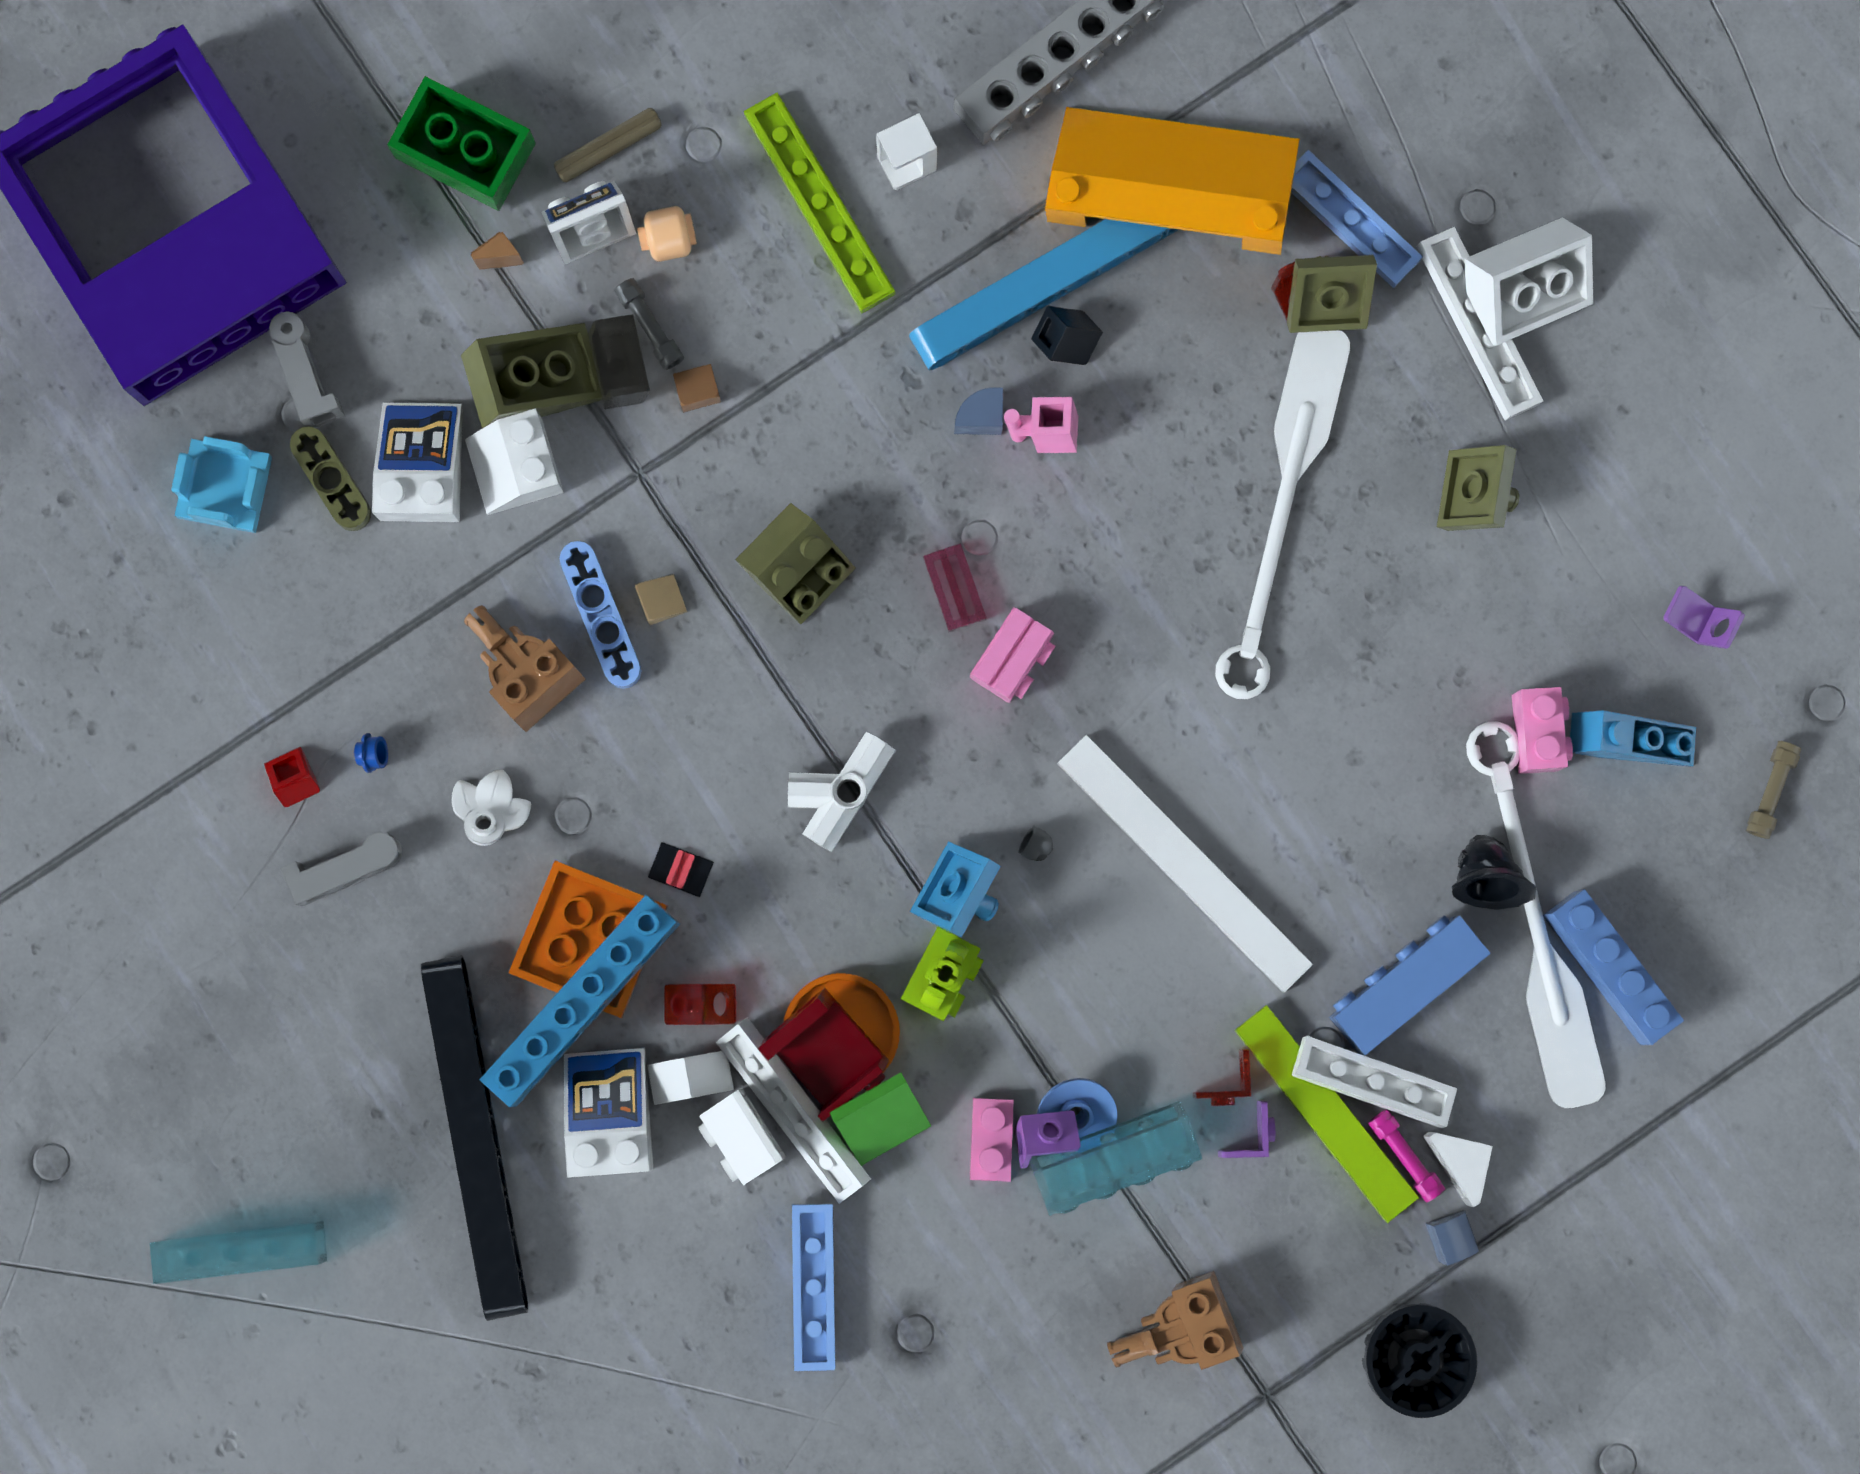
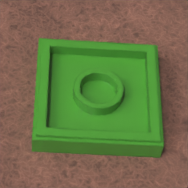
M902 1073L896 1074L830 1112L835 1125L861 1166L931 1127Z

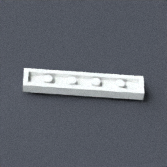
M1455 227L1421 241L1416 248L1419 254L1423 256L1422 260L1504 420L1506 421L1540 405L1543 399L1513 340H1508L1497 346L1491 343L1466 293L1465 258L1469 257V254Z
M748 1017L721 1037L716 1044L840 1204L870 1181L871 1178L827 1120L822 1122L818 1118L820 1111L778 1056L775 1055L768 1061L758 1050L764 1038Z

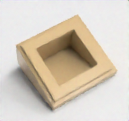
M674 574L635 585L650 626L687 612Z

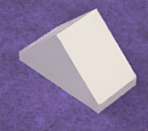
M723 1051L647 1065L654 1105L734 1090L729 1059Z
M1435 1132L1424 1134L1423 1138L1464 1203L1471 1207L1480 1204L1493 1146Z

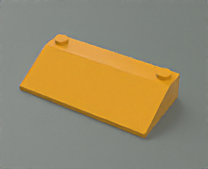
M1066 107L1045 205L1047 222L1086 227L1088 217L1242 238V250L1281 255L1300 139Z

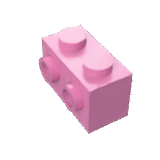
M1561 687L1521 689L1512 694L1514 731L1517 733L1519 744L1518 774L1558 772L1567 768L1568 761H1571L1573 757V746L1571 738L1565 737L1564 721L1569 719V702L1567 697H1562Z

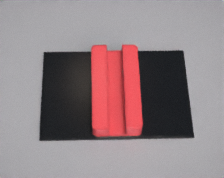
M661 842L648 878L700 897L714 862Z

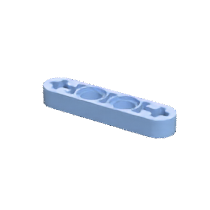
M570 542L561 551L560 564L601 667L612 685L622 689L630 688L640 679L641 665L598 558L591 546L585 542ZM579 550L582 555L589 554V558L584 561L589 576L596 571L598 577L584 579L578 585H575L574 580L582 579L577 567L575 565L568 566V562L573 560L572 553ZM590 586H598L604 591L603 602L593 608L586 606L582 601L583 592ZM610 622L618 626L619 637L615 642L604 644L597 639V630L603 623ZM624 644L627 646V651H619L622 660L626 665L633 663L634 667L628 671L629 678L623 680L619 675H612V671L617 669L613 655L611 654L606 659L603 655L604 652L618 650Z

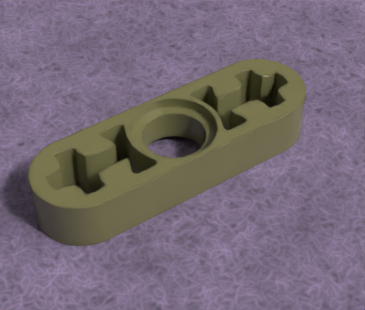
M310 426L302 427L295 431L290 440L291 452L334 520L348 531H358L364 528L370 521L371 508L327 438L321 431ZM307 437L312 441L319 439V442L315 444V449L323 459H326L328 455L331 458L316 463L307 451L301 453L300 450L305 447L303 440ZM315 465V467L312 470H310L309 467ZM334 468L340 471L341 482L334 489H324L320 484V476L325 470ZM349 487L352 489L351 492L345 493ZM344 493L353 506L361 505V508L357 510L359 518L355 521H352L349 517L342 518L346 513V509L337 497L342 496ZM337 498L333 503H331V499Z

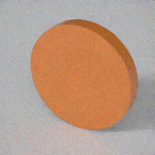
M836 973L811 981L795 995L787 1008L784 1021L825 987L889 1059L882 1073L885 1072L898 1048L900 1026L896 1010L882 989L863 977L853 974Z

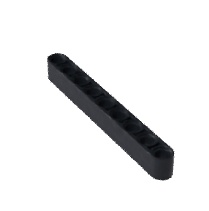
M462 955L424 962L421 964L423 987L483 1313L487 1321L528 1313L526 1286L490 1091L479 1080L486 1073L466 963Z

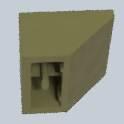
M792 503L735 559L749 576L800 625L856 569L821 527Z

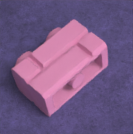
M1013 607L970 673V678L1008 703L1012 701L1014 696L1022 699L1034 681L1029 676L1030 671L1036 662L1043 666L1056 647L1050 642L1054 632L1021 610Z

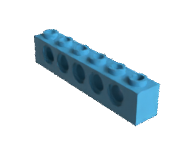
M645 895L479 1080L508 1107H517L677 929L680 923L656 901Z

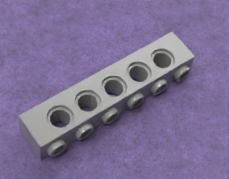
M1078 0L954 98L955 113L982 145H985L991 139L995 142L999 141L1013 128L1011 123L1021 115L1027 118L1034 114L1042 106V99L1052 91L1058 94L1069 86L1074 79L1072 75L1082 67L1088 70L1096 65L1104 56L1102 51L1113 43L1116 46L1124 43L1133 34V27L1144 19L1146 22H1149L1159 15L1164 9V0H1127L1133 6L1129 11H1119L1116 9L1113 3L1117 0ZM1089 23H1095L1103 31L1098 35H1089L1082 27ZM1058 47H1065L1073 55L1068 59H1059L1054 56L1052 51ZM1027 71H1036L1042 76V80L1037 83H1028L1022 78V75ZM996 95H1006L1011 99L1012 103L1007 107L1001 108L995 106L991 99Z

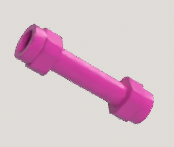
M1388 1109L1383 1110L1368 1122L1379 1140L1385 1139L1416 1182L1413 1187L1426 1203L1439 1196L1446 1189L1435 1172L1429 1173L1397 1130L1400 1124Z

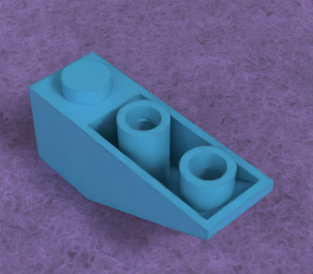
M1605 710L1572 713L1570 738L1572 740L1573 753L1607 759L1694 766L1696 727Z

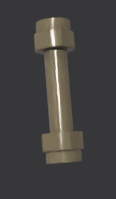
M1778 741L1770 758L1774 766L1758 811L1751 812L1747 823L1746 831L1760 838L1770 839L1777 823V819L1773 815L1790 769L1797 767L1800 759V747L1788 742Z

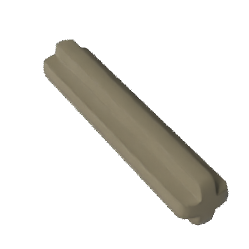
M647 108L554 163L555 171L563 182H569L660 129L662 126L661 120L653 108Z

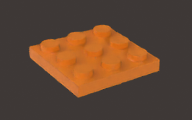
M554 861L508 973L558 993L644 896ZM656 901L664 910H667V905ZM643 966L603 1010L604 1012L623 1018Z

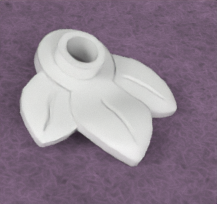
M496 770L487 774L480 780L477 787L469 782L459 780L452 792L453 811L464 821V830L468 839L477 845L487 846L497 842L502 837L504 831L521 827L530 814L531 802L526 799L513 798L512 782L504 770ZM487 819L491 821L490 827L484 830L477 827L478 822Z

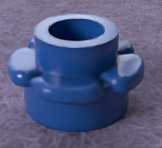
M370 733L364 734L361 738L362 742H357L354 748V757L357 765L362 766L367 773L385 768L388 762V747L385 739L381 736L372 737Z

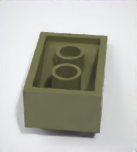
M585 323L479 338L461 354L482 429L498 419L535 408L540 416L544 417L606 398Z

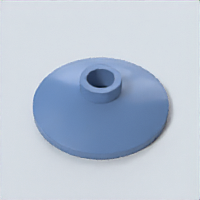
M1075 1078L1063 1081L1051 1088L1039 1104L1037 1114L1069 1111L1074 1107L1081 1108L1079 1114L1075 1115L1081 1145L1080 1149L1061 1154L1078 1156L1091 1153L1108 1141L1116 1127L1117 1107L1112 1095L1104 1086L1090 1079Z

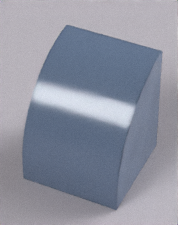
M986 388L970 395L957 412L954 434L1001 435L1003 428V388Z
M1463 1210L1425 1223L1439 1263L1448 1266L1479 1252L1466 1211Z

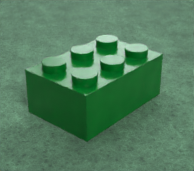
M425 76L387 145L395 159L500 211L536 142L531 130Z

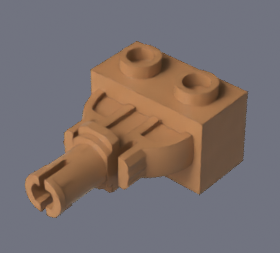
M478 606L473 611L484 622V625L482 626L471 613L465 617L464 623L472 629L497 658V661H494L485 650L480 655L481 659L489 667V678L493 686L489 693L508 715L527 732L586 679L550 638L544 642L539 638L524 635L514 625L509 630L518 639L516 643L489 614L485 606Z
M1214 1271L1176 1284L1171 1291L1172 1295L1159 1305L1154 1314L1141 1318L1143 1327L1157 1322L1159 1324L1149 1326L1141 1332L1116 1341L1107 1342L1110 1355L1129 1349L1114 1355L1112 1361L1116 1368L1147 1355L1154 1356L1159 1354L1155 1358L1158 1365L1173 1360L1182 1364L1199 1363L1201 1370L1239 1357L1244 1348Z

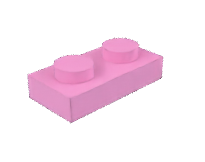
M973 1098L970 1180L1011 1182L1014 1100Z

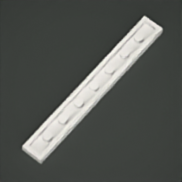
M1087 735L1057 763L1283 993L1313 965Z

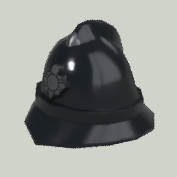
M1476 835L1469 840V844L1460 852L1458 857V867L1460 870L1457 882L1452 886L1454 898L1474 907L1494 910L1519 907L1535 899L1536 886L1524 877L1523 871L1515 864L1510 852L1503 843L1487 835Z

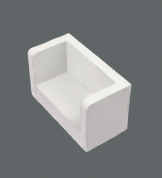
M920 113L876 134L877 158L894 190L903 188L937 171V146Z

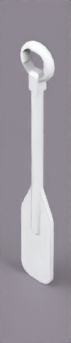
M1340 330L1299 332L1295 338L1274 424V438L1282 476L1241 645L1228 648L1220 655L1216 664L1215 676L1219 687L1227 695L1236 699H1250L1258 696L1266 689L1270 680V665L1265 655L1258 649L1261 629L1297 481L1329 439L1350 352V341L1347 335ZM1239 653L1240 657L1250 660L1256 657L1262 666V669L1257 670L1254 680L1259 686L1247 692L1246 686L1234 683L1230 687L1226 683L1224 675L1229 674V668L1232 663L1228 658L1231 655Z
M1499 721L1485 722L1477 726L1470 733L1466 744L1467 756L1471 765L1476 770L1491 776L1494 792L1498 797L1512 858L1515 864L1523 871L1524 877L1536 886L1512 791L1514 788L1510 776V771L1519 762L1517 733L1509 725ZM1498 730H1500L1509 737L1505 742L1508 752L1513 753L1508 764L1505 761L1491 764L1489 768L1479 761L1483 756L1480 752V746L1475 745V742L1480 733L1484 737L1496 735ZM1536 888L1535 899L1524 904L1534 943L1526 1001L1549 1095L1557 1106L1575 1108L1599 1101L1606 1089L1605 1078L1583 989L1580 982L1550 944Z

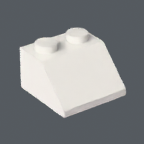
M536 408L498 419L465 439L487 515L564 493L543 420Z
M743 1089L735 1091L699 1116L703 1124L698 1128L708 1145L713 1147L717 1144L726 1157L720 1163L732 1182L739 1178L741 1183L745 1185L786 1158Z

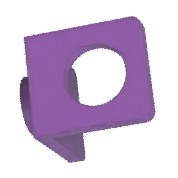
M1679 586L1664 615V621L1697 644L1728 649L1745 614L1739 610L1714 607L1686 586ZM1729 619V627L1726 632L1719 637H1714L1716 626L1722 620Z
M1257 1101L1258 1150H1218V1157H1269V1142H1275L1276 1131L1274 1117H1268L1267 1101Z
M1071 1110L1020 1116L1015 1128L1021 1169L1028 1167L1032 1156L1078 1151L1081 1146L1075 1112Z

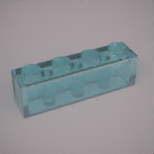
M1180 1101L1083 1136L1079 1138L1081 1146L1078 1151L1032 1156L1029 1163L1049 1216L1056 1213L1066 1214L1072 1212L1080 1204L1094 1199H1107L1118 1190L1131 1185H1145L1156 1176L1166 1172L1185 1170L1193 1162L1201 1160L1202 1156L1189 1117Z
M324 1221L178 1237L150 1242L153 1284L312 1266L327 1262Z

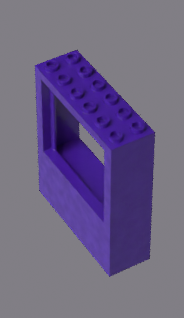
M183 24L177 28L171 27L162 31L156 37V41L144 48L130 50L122 57L121 62L109 69L103 68L95 71L88 77L86 83L74 90L67 89L60 92L54 97L51 104L41 110H32L20 117L19 123L6 131L0 130L1 191L122 388L143 406L148 405L268 332L271 320L277 314L286 311L297 314L347 283L203 51ZM180 70L250 184L94 279H91L22 165Z

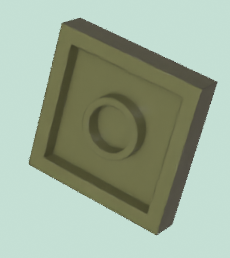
M1374 255L1325 256L1323 258L1318 256L1316 258L1295 259L1287 317L1289 332L1367 329L1377 269Z
M1507 445L1449 450L1437 528L1446 531L1503 528L1507 511L1512 512L1517 507L1520 499L1518 490L1511 487L1517 449Z

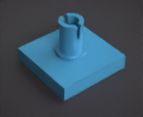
M948 841L910 912L962 938L974 914L983 921H989L996 914L999 906L998 900L986 893L1001 866L989 858Z

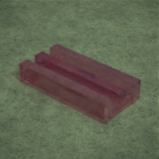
M961 543L924 555L923 560L948 633L961 627L970 626L976 622L985 621L986 615ZM953 555L956 556L975 614L969 616L948 558ZM935 561H941L960 619L953 620L934 565Z

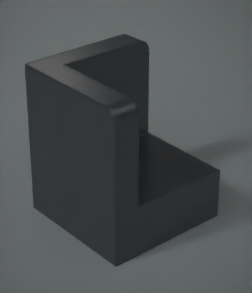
M1047 306L1031 340L1050 361L1086 365L1103 332L1081 310Z

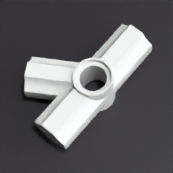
M866 732L840 774L789 772L788 808L817 809L802 834L832 853L856 813L864 805L868 794L896 750L878 737ZM854 782L860 787L861 793L856 801L846 803L838 797V789L843 783Z

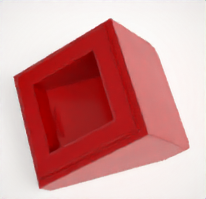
M301 747L264 763L273 792L284 807L294 805L320 792L319 784Z

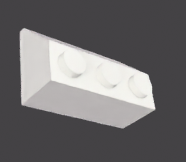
M1562 217L1465 258L1466 293L1491 343L1497 346L1593 304L1592 235Z

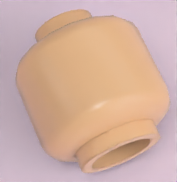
M679 206L647 212L644 216V227L637 228L641 250H650L652 258L657 262L686 257L691 253V245L697 244L691 213L684 214V211Z

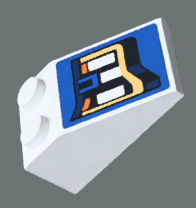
M605 181L594 183L584 190V194L573 199L569 197L559 198L551 202L547 210L541 212L564 265L636 234L626 201L615 181L608 184Z
M382 404L373 470L372 513L380 521L460 522L462 404Z
M645 1048L564 1054V1138L567 1178L648 1172L653 1170Z

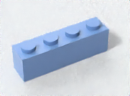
M1585 889L1574 891L1543 914V917L1640 1045H1653L1684 1021Z
M1445 915L1439 918L1426 929L1430 934L1429 937L1419 945L1414 940L1408 943L1395 954L1399 961L1386 970L1383 965L1364 979L1368 985L1356 996L1350 991L1332 1005L1336 1012L1329 1017L1330 1020L1358 1054H1368L1491 954L1460 915L1452 917L1450 920Z

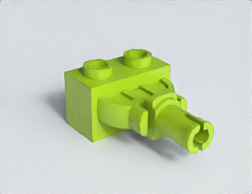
M937 927L901 1000L943 1022L947 1014L955 1018L966 997L959 993L965 979L967 978L973 982L984 962L983 959L977 957L981 948Z

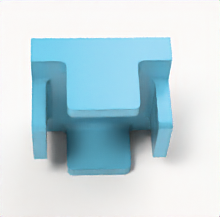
M204 436L203 441L191 439L188 454L179 453L171 490L178 496L174 516L178 519L256 533L272 456L269 453L250 450L244 444L206 436Z

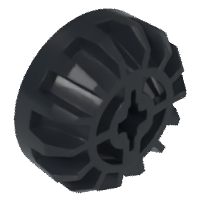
M1420 1303L1396 1306L1395 1310L1386 1315H1381L1376 1320L1377 1324L1371 1333L1367 1334L1364 1341L1366 1347L1364 1358H1362V1365L1370 1388L1386 1405L1406 1416L1430 1418L1449 1412L1464 1400L1471 1390L1476 1377L1477 1353L1470 1333L1455 1316L1438 1307ZM1410 1329H1421L1430 1333L1423 1340L1411 1339L1406 1342L1399 1336L1400 1333ZM1395 1340L1400 1345L1397 1353L1398 1364L1390 1370L1388 1350L1392 1341ZM1414 1351L1421 1354L1425 1353L1422 1358L1426 1364L1422 1368L1413 1365L1414 1359L1411 1355ZM1443 1352V1365L1439 1374L1436 1375L1440 1366L1439 1354ZM1413 1379L1432 1380L1430 1383L1422 1386L1408 1385Z

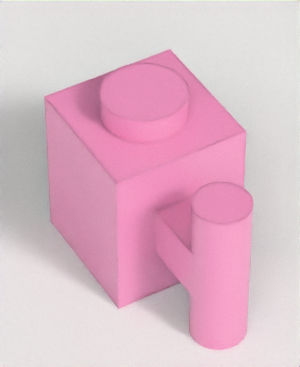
M1032 397L1031 415H1019V412L1015 409H1009L1004 413L1005 423L1014 442H1023L1027 436H1031L1037 453H1077L1079 416L1072 397Z

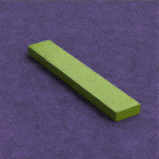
M778 92L743 111L745 118L861 314L894 296L895 290Z
M1267 1005L1234 1030L1386 1223H1389L1419 1199L1418 1195L1335 1091L1292 1076L1300 1046Z

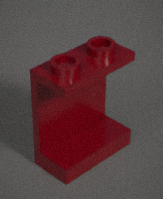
M825 987L766 1036L758 1047V1050L768 1061L777 1054L823 1107L818 1114V1118L822 1122L831 1116V1111L852 1100V1097L862 1089L868 1091L879 1085L886 1077L882 1072L889 1062V1059Z

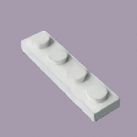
M1310 1036L1302 1038L1292 1072L1293 1077L1439 1128L1447 1127L1457 1092L1455 1087Z

